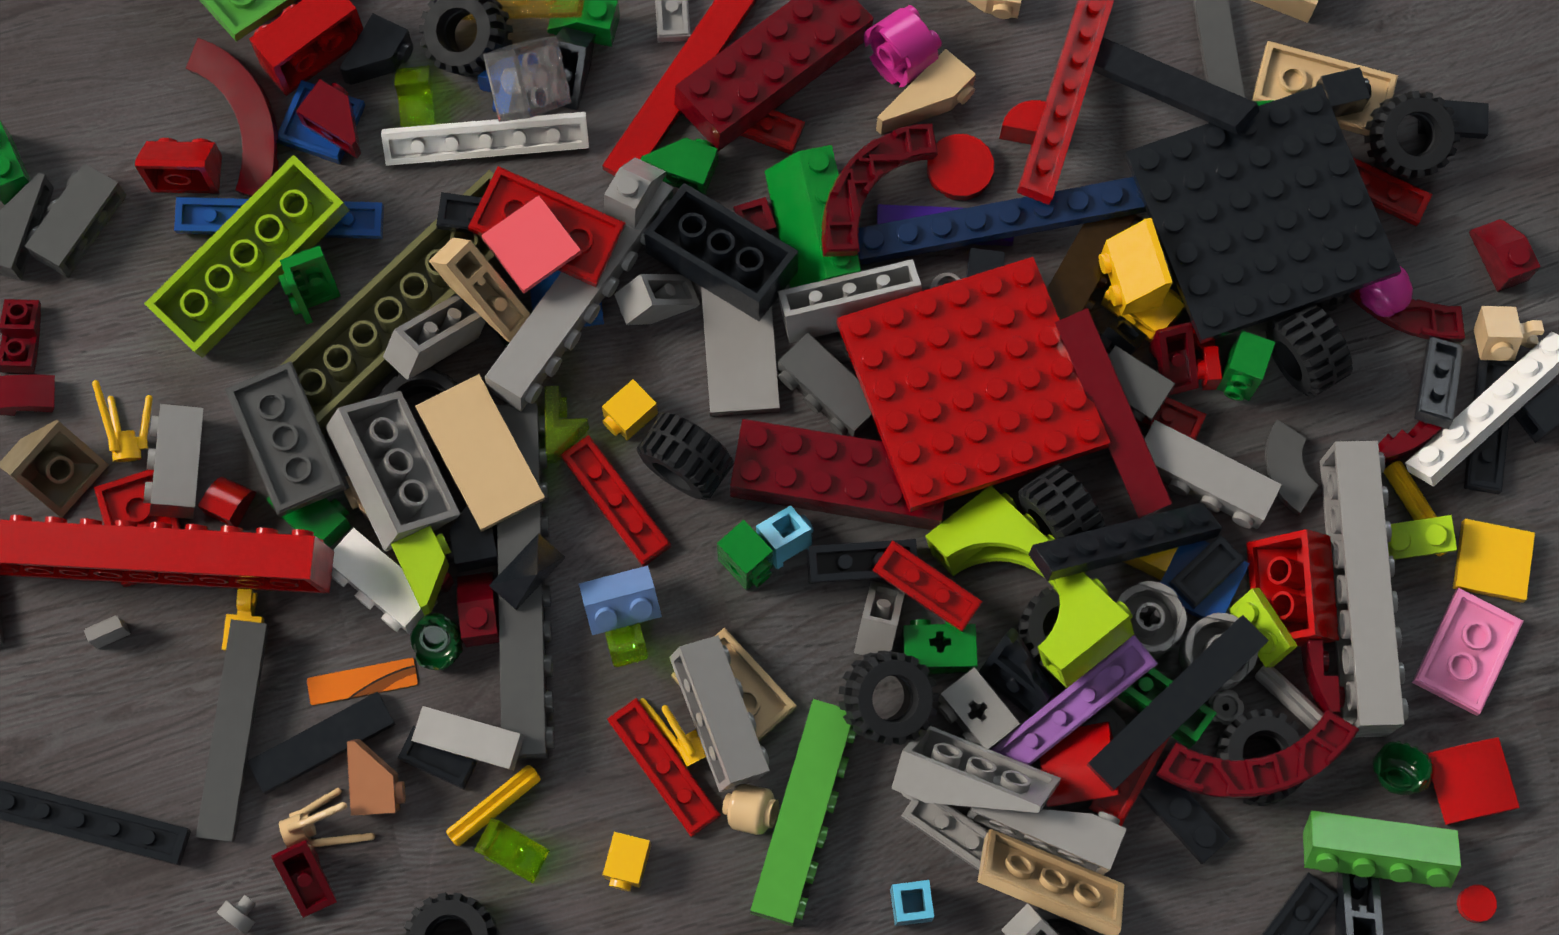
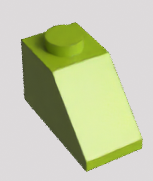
M428 526L391 543L393 551L424 615L430 614L433 610L449 568L445 555L451 553L443 534L440 533L435 536L431 526Z

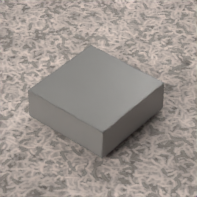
M116 615L84 630L88 642L97 649L131 634L127 623Z

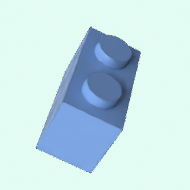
M648 565L579 583L592 635L662 617Z

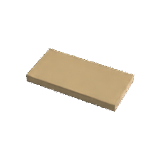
M1267 41L1251 101L1278 100L1315 87L1321 76L1360 67L1363 77L1367 78L1370 82L1371 97L1362 112L1336 117L1341 129L1368 136L1370 130H1366L1365 126L1368 121L1373 120L1370 114L1374 109L1380 108V103L1393 97L1398 75Z
M479 374L415 406L481 532L545 500L544 494Z
M988 830L984 838L978 883L1101 934L1119 935L1122 926L1125 886L1123 883L996 830Z

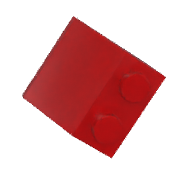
M160 138L158 141H146L135 159V167L151 192L219 194L222 154L215 142L202 138L193 139L192 142H178L172 138Z

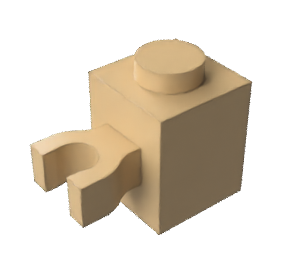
M1481 306L1473 329L1480 360L1515 361L1520 345L1526 348H1534L1539 343L1537 335H1543L1544 333L1542 320L1520 323L1517 308L1506 306Z

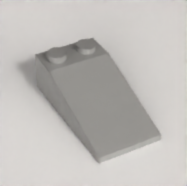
M930 726L927 731L921 729L919 731L920 737L911 740L902 750L891 789L902 793L909 800L925 803L1039 813L1059 786L1061 778Z
M971 807L967 814L968 818L979 824L1101 875L1111 870L1127 829L1119 825L1120 819L1101 811L1097 816L1092 813L1041 809L1039 813Z

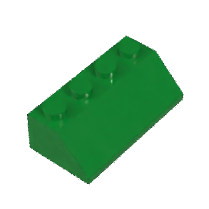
M832 145L798 151L765 170V178L779 240L798 251V272L790 281V288L861 272L858 255L823 257L821 237L824 208L829 192L839 175Z

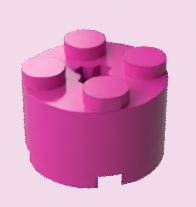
M912 5L899 8L867 29L864 33L865 47L871 44L874 54L869 56L872 64L887 82L892 85L899 82V87H904L915 80L928 66L938 59V49L942 46L938 34L927 28L921 20L919 12Z

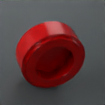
M1471 885L1459 893L1457 908L1461 916L1467 921L1480 923L1490 919L1495 914L1497 900L1494 893L1486 886Z

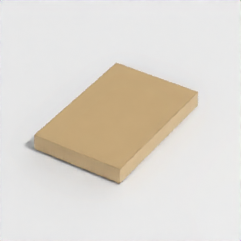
M724 627L715 636L719 635L722 645H725L730 653V667L734 677L742 685V699L747 712H750L755 719V733L760 742L797 708V705ZM673 672L671 677L679 685L676 674Z

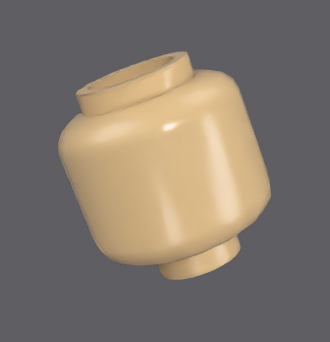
M742 784L737 786L732 794L728 793L725 796L722 811L724 815H727L728 824L733 830L762 835L768 828L775 826L779 814V801L774 798V794L768 788Z

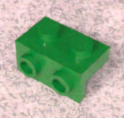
M320 245L280 260L284 274L278 277L285 294L289 295L288 299L294 314L302 313L306 324L313 323L309 311L310 307L341 296Z

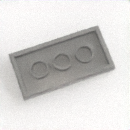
M701 287L710 416L780 412L772 306L762 319L757 321Z

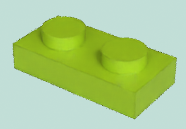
M1452 515L1391 524L1392 537L1391 541L1388 542L1389 556H1393L1394 560L1458 551Z
M1252 588L1228 609L1231 615L1238 618L1244 615L1269 640L1258 651V657L1265 668L1274 667L1298 647L1260 588Z

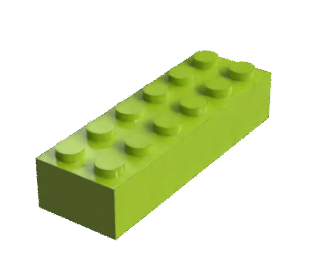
M293 155L144 304L192 351L203 358L280 281L278 276L284 274L280 260L303 250L313 248L349 212V209L339 197Z

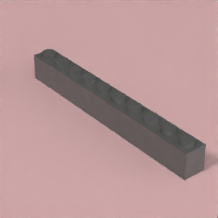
M538 403L527 404L522 412L509 404L496 405L545 496V500L497 524L498 575L538 533L543 538L550 537L549 516H543V503H549L548 482H542V469H548L547 448H541V436L547 435L546 414L540 415ZM544 581L517 610L499 596L501 728L525 735L517 760L548 759V749L555 748L554 727H548L547 713H554L553 691H547V677H553L552 655L546 656V642H552L551 620H545V607H551L550 585H544Z

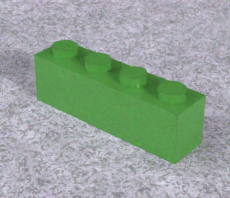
M1312 810L1303 830L1304 868L1317 869L1322 872H1339L1359 877L1390 879L1396 882L1427 884L1432 887L1452 888L1461 868L1458 830Z

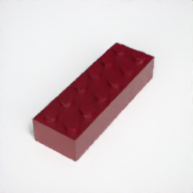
M790 0L675 86L674 104L715 148H718L719 152L767 116L769 112L775 110L864 42V33L872 27L874 18L857 0Z
M742 419L730 483V497L788 507L791 505L794 508L933 530L941 524L945 501L909 512L882 441Z

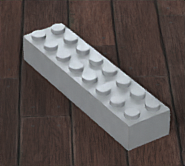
M1335 441L1320 460L1326 535L1331 536L1339 641H1335L1339 686H1343L1345 690V705L1341 708L1342 719L1359 729L1355 737H1387L1405 725L1404 720L1408 719L1409 712L1408 702L1406 698H1402L1401 684H1404L1405 668L1404 664L1398 660L1397 648L1401 647L1402 635L1400 627H1395L1394 613L1398 611V595L1396 591H1392L1391 577H1394L1395 562L1393 556H1389L1388 542L1391 541L1392 529L1390 521H1385L1384 508L1388 506V490L1386 486H1382L1381 473H1384L1385 456L1383 452H1379L1378 441Z

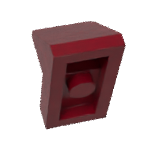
M1188 322L1156 330L1149 346V352L1158 360L1159 373L1175 383V387L1170 395L1198 389L1192 324Z
M307 840L271 855L303 918L337 902L336 895L320 866L318 853Z

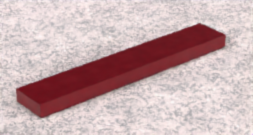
M1086 308L1055 322L1085 394L1089 400L1095 403L1111 442L1109 450L1138 517L1140 518L1171 505L1172 501L1089 309Z

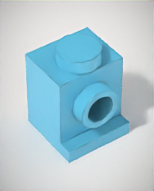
M791 505L756 525V533L773 550V565L777 570L783 567L784 561L812 545L811 533L814 530L811 522L805 515H799Z

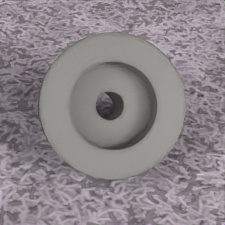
M246 895L241 898L236 906L226 900L217 911L221 917L244 934H247L256 923L248 916V913L256 903Z

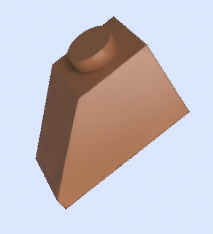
M360 739L347 741L351 816L396 813L399 811L400 804L405 803L404 781L398 782V773Z

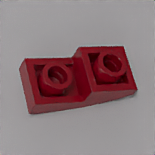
M4 300L0 319V332L2 334L0 344L1 373H35L41 322V303L39 300Z
M24 374L0 376V415L15 416L16 410L53 413L55 375Z
M1419 421L1408 434L1403 429L1394 438L1387 434L1378 444L1379 452L1384 453L1385 465L1399 461L1419 450L1443 427Z
M1308 640L1301 646L1304 673L1310 692L1318 708L1323 713L1329 710L1337 715L1340 712V708H1343L1345 705L1344 687L1339 686V676H1324V672H1328L1329 653L1328 651H1323V640Z

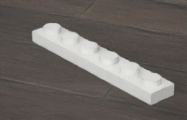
M586 112L388 128L381 131L386 166L589 148Z
M1551 331L1455 417L1449 429L1443 428L1406 461L1405 464L1408 472L1434 487L1559 374V335Z

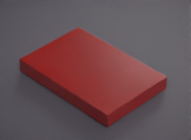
M145 470L94 487L104 525H115L116 520L136 522L137 527H150L151 522H163L171 524L174 529H183L180 518L150 516L151 503H143L145 482H153L154 470ZM121 582V585H122L124 588H125V587H128V586H131V585H134V584H137V583Z

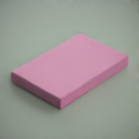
M1460 588L1456 589L1412 683L1476 716L1480 715L1523 624V620Z

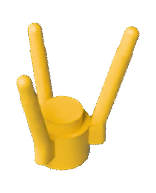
M94 380L92 385L108 437L109 451H112L113 462H130L142 459L141 450L148 449L147 435L153 397L147 395L145 398L139 437H136L134 430L121 431L115 398L113 396L108 397V411L98 380Z
M645 698L639 700L653 722L675 749L679 758L683 759L686 767L706 757L696 729L685 735L669 707L663 705L661 708L662 712L676 734V738Z

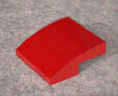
M1110 721L1078 727L1040 758L1042 771L1061 778L1059 786L1046 802L1047 807L1121 795L1120 785L1112 792L1087 766L1088 762L1113 739Z
M1499 737L1426 753L1429 759H1431L1433 766L1431 778L1445 825L1520 808Z

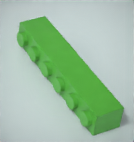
M816 699L812 701L751 906L750 914L792 927L795 918L803 919L808 898L802 897L805 883L813 884L819 864L812 861L815 848L823 849L829 827L822 826L826 812H834L839 792L833 791L836 777L844 778L849 757L843 756L846 742L853 744L856 733L852 730L853 725L847 724L843 718L846 715V711L841 710L839 706Z

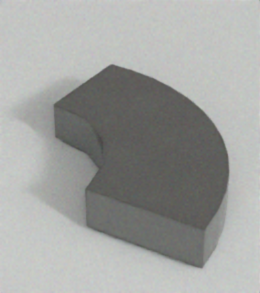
M1277 419L1269 432L1265 445L1264 458L1270 479L1282 484L1277 497L1290 511L1298 516L1317 489L1318 484L1308 475L1303 465L1302 449L1307 438Z

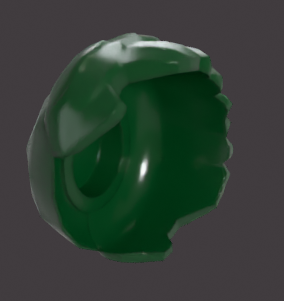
M432 613L423 616L411 632V647L416 653V660L421 667L431 670H443L451 666L463 651L461 631L457 628L455 622L443 614Z
M1400 741L1388 742L1373 757V770L1377 774L1381 785L1390 793L1397 795L1420 793L1427 789L1431 783L1433 771L1431 759H1429L1427 754H1423L1422 750H1419L1417 746L1411 747L1409 743L1402 744Z

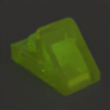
M430 65L396 69L394 85L398 95L400 126L435 125Z
M544 386L546 456L548 463H556L561 458L560 454L572 447L590 427L586 418L562 419L568 418L567 397H561L559 386Z
M640 623L605 632L614 667L624 666L648 658Z
M494 818L490 819L474 849L475 852L484 856L485 860L531 883H534L550 851Z

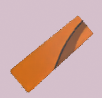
M413 658L307 678L311 705L418 684Z

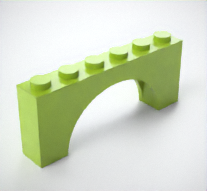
M993 486L987 487L925 535L931 554L953 576L973 565L995 561L1019 564L1043 576L1028 554L1033 545L1055 540L1050 534L1044 536L1039 531L1040 529L1036 521L1028 513L1022 515L1017 510L1013 499L1005 492L1000 494ZM1085 572L1048 581L1059 595L1060 607L1054 628L1038 646V651L1043 665L1066 688L1134 635L1131 623L1133 615L1128 607L1120 600L1117 602L1113 601L1102 582L1097 578L1091 580Z

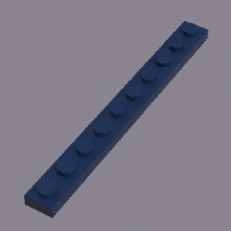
M1133 177L1055 191L1049 205L1029 197H1022L861 227L858 234L860 249L858 254L860 264L865 265L1147 211Z

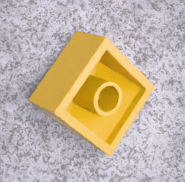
M1152 218L1144 219L1106 240L1102 252L1099 254V264L1102 273L1109 276L1111 286H1109L1110 299L1113 306L1119 307L1121 316L1162 306L1173 282Z

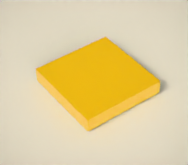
M1464 519L1461 523L1453 589L1460 588L1471 593L1521 603L1527 600L1535 532Z

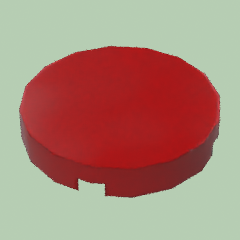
M952 134L939 140L936 143L938 155L934 159L927 160V176L931 186L937 192L939 190L945 194V197L952 200H969L979 196L985 191L994 174V158L989 147L980 139L969 134Z

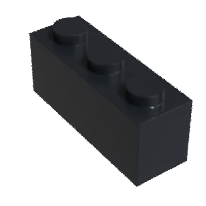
M916 539L893 540L917 556ZM891 541L808 546L806 553L809 584L883 579L874 573L872 569Z

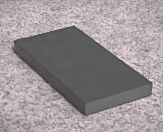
M291 361L225 388L279 518L346 489Z

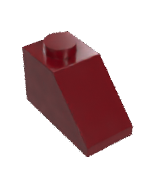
M320 79L296 110L302 125L358 159L361 155L354 110L348 98L349 93L336 83L329 85Z
M1499 219L1469 231L1497 292L1529 281L1541 267L1527 237L1504 220Z
M493 572L457 577V605L461 639L466 647L499 643V615L496 592L489 586L494 581Z

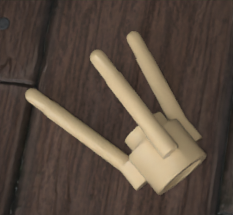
M340 788L325 794L301 810L290 813L289 818L279 821L280 832L287 848L304 840H307L313 848L370 841L375 839V834L366 833L311 839L312 836L316 835L314 823L346 809L347 804L341 802L316 814L309 815L342 793Z

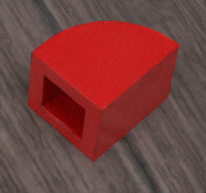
M1029 100L1014 106L1004 118L999 139L1032 145L1046 101Z
M220 477L205 492L198 507L206 516L228 526L238 527L256 491L225 477Z

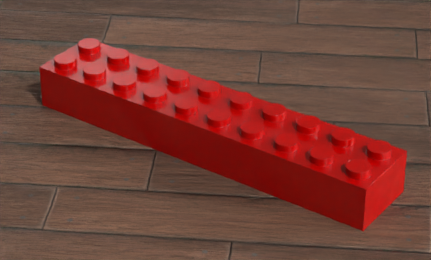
M10 515V520H0V576L330 594L334 550L328 547L323 539L314 536V532L309 530L294 529L290 535L278 534V530L273 528L259 527L256 528V533L243 532L242 528L236 526H221L220 531L207 530V526L200 524H186L185 529H174L171 524L163 522H151L150 527H137V523L132 521L116 520L115 525H102V521L82 518L80 523L77 524L67 523V519L60 517H45V522L32 521L33 518L24 515Z

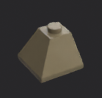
M58 420L21 438L0 461V468L60 518L68 512L109 466L107 462Z

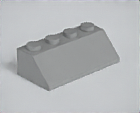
M401 391L337 408L327 424L326 430L384 552L393 549L391 543L428 526H431L432 530L435 531L459 517L460 512Z

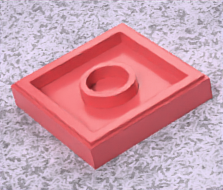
M539 195L481 235L483 241L523 293H526L581 254L580 248Z

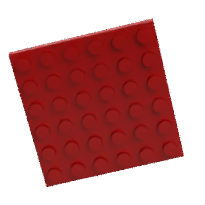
M1034 257L837 317V326L909 512L1109 448L1111 444L1095 403L1087 398L1055 322L1059 321V317Z

